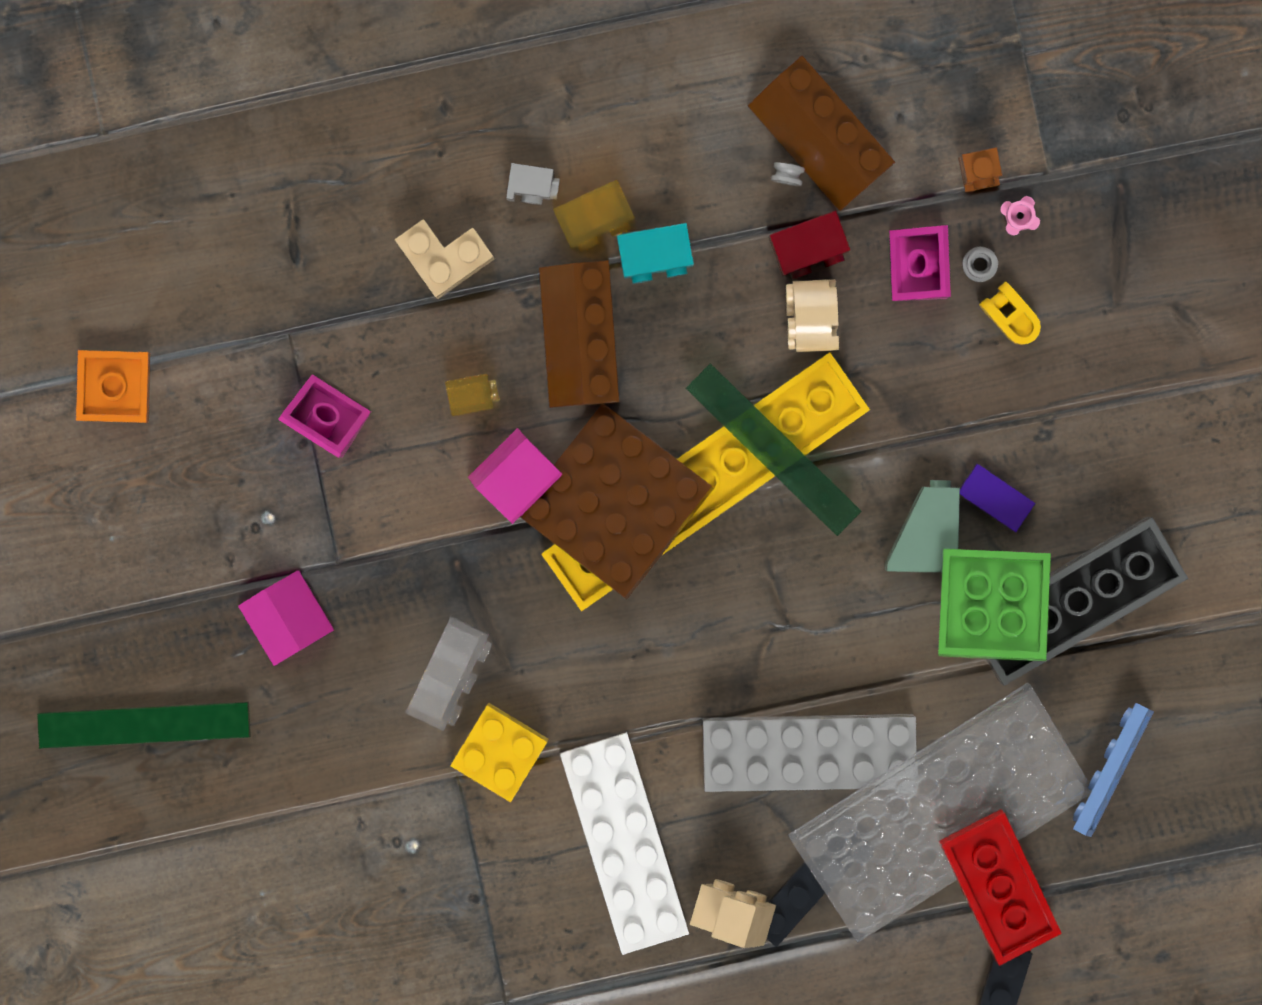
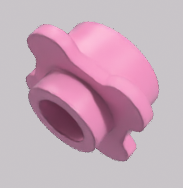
M1024 196L1021 201L1014 203L1006 201L1002 204L1000 210L1006 217V231L1008 234L1017 235L1021 230H1035L1038 228L1040 220L1036 217L1035 202L1031 197ZM1019 212L1023 213L1022 219L1017 218Z

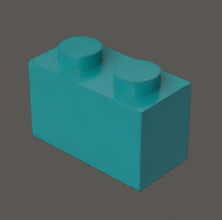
M687 223L617 235L624 279L631 278L632 284L652 281V274L666 272L667 278L688 274L687 268L694 266Z

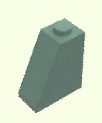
M930 480V487H921L886 559L885 571L942 572L943 549H958L960 488H951V481Z

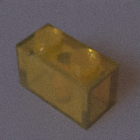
M614 180L553 209L571 250L578 247L580 252L598 245L599 241L597 238L610 232L611 236L615 237L630 230L631 226L629 223L635 221V217L618 180Z

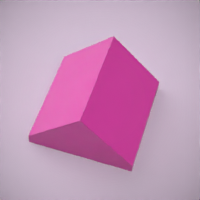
M948 225L889 231L892 301L947 299L951 297Z
M311 375L278 420L336 457L343 458L368 419L371 411L316 376Z
M517 428L468 476V479L513 524L563 474Z
M299 570L267 587L238 606L273 666L334 631L333 626Z

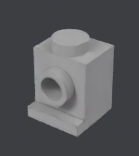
M511 163L506 199L507 201L515 202V196L520 195L522 196L521 202L542 205L543 199L557 200L560 179L554 178V169Z

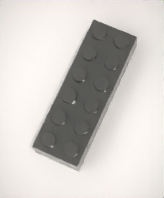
M1153 517L1143 518L1050 573L1046 661L1188 579ZM986 659L999 683L1003 686L1046 662Z

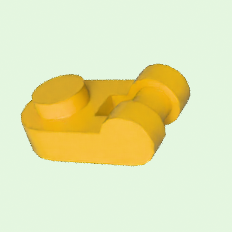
M1005 281L997 288L999 292L991 299L986 298L979 306L1010 341L1019 345L1029 344L1040 333V320L1018 293ZM1009 302L1015 310L1008 317H1005L1000 309Z

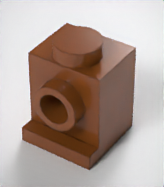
M997 147L962 154L958 158L965 192L1000 185L999 177L1002 176Z

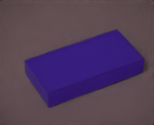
M979 464L975 465L960 487L959 495L1014 532H1017L1036 504Z

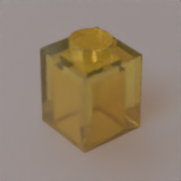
M487 373L445 382L452 417L495 409L493 401L500 400L496 379L489 381Z

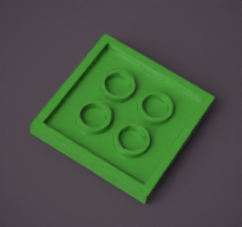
M943 549L938 655L943 657L1046 661L1051 553Z

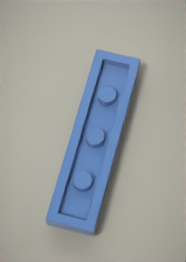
M1138 703L1135 704L1133 709L1129 707L1125 711L1120 722L1123 730L1118 740L1112 739L1104 754V758L1108 760L1102 772L1097 770L1088 786V789L1092 792L1087 802H1081L1074 813L1073 821L1076 824L1073 829L1077 832L1092 837L1154 711Z

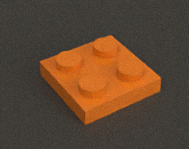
M78 350L76 421L148 423L150 353Z

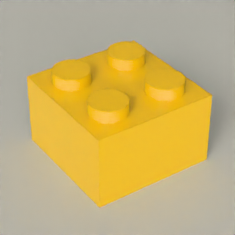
M488 703L450 766L511 802L547 744L548 738Z

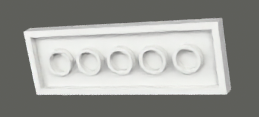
M622 733L561 752L560 756L622 955L688 935V927L628 733Z

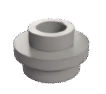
M975 247L964 256L962 263L963 271L969 279L975 282L987 281L997 271V257L993 251L986 247ZM976 258L985 260L986 268L984 271H977L974 268L973 263Z

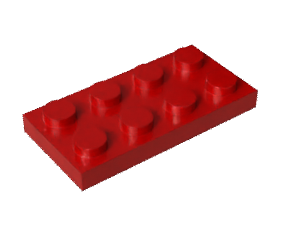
M1002 809L938 841L999 966L1062 934Z

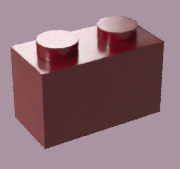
M836 210L770 234L768 237L782 276L790 274L792 280L812 273L810 266L824 262L826 268L845 261L843 254L850 251Z

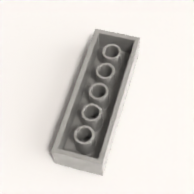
M913 714L703 718L704 791L917 788L916 717Z

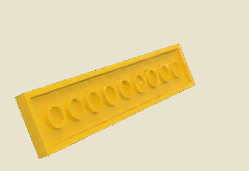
M830 352L677 458L686 467L712 485L714 489L663 554L870 410ZM555 544L541 553L581 612L613 590Z

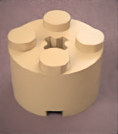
M835 279L793 281V284H786L787 316H794V318H788V350L796 349V352L839 350V336H837L839 326Z

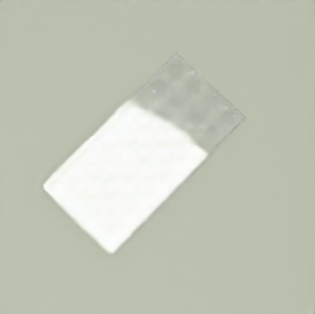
M1027 682L794 830L788 836L858 943L957 880L938 842L939 840L1002 809L1019 841L1090 796L1092 791L1088 789L1089 782L1034 689Z

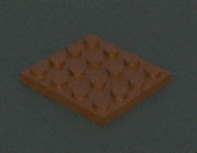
M602 404L554 464L563 475L520 518L627 600L714 488L605 404Z

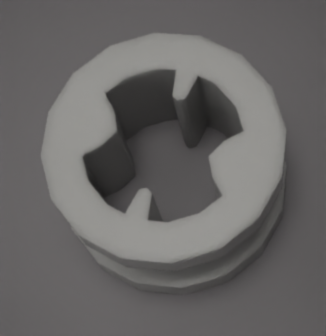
M774 162L773 167L776 169V174L772 175L771 181L802 186L799 176L801 173H804V167Z

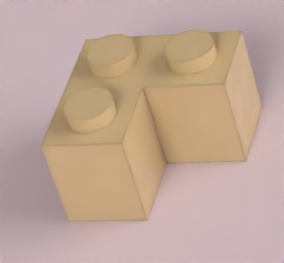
M423 219L395 239L437 299L444 296L495 259L474 228H471L444 248Z
M718 879L714 880V884L701 885L690 925L712 932L711 937L742 948L765 945L776 908L775 904L766 902V895L751 890L736 892L734 891V884Z

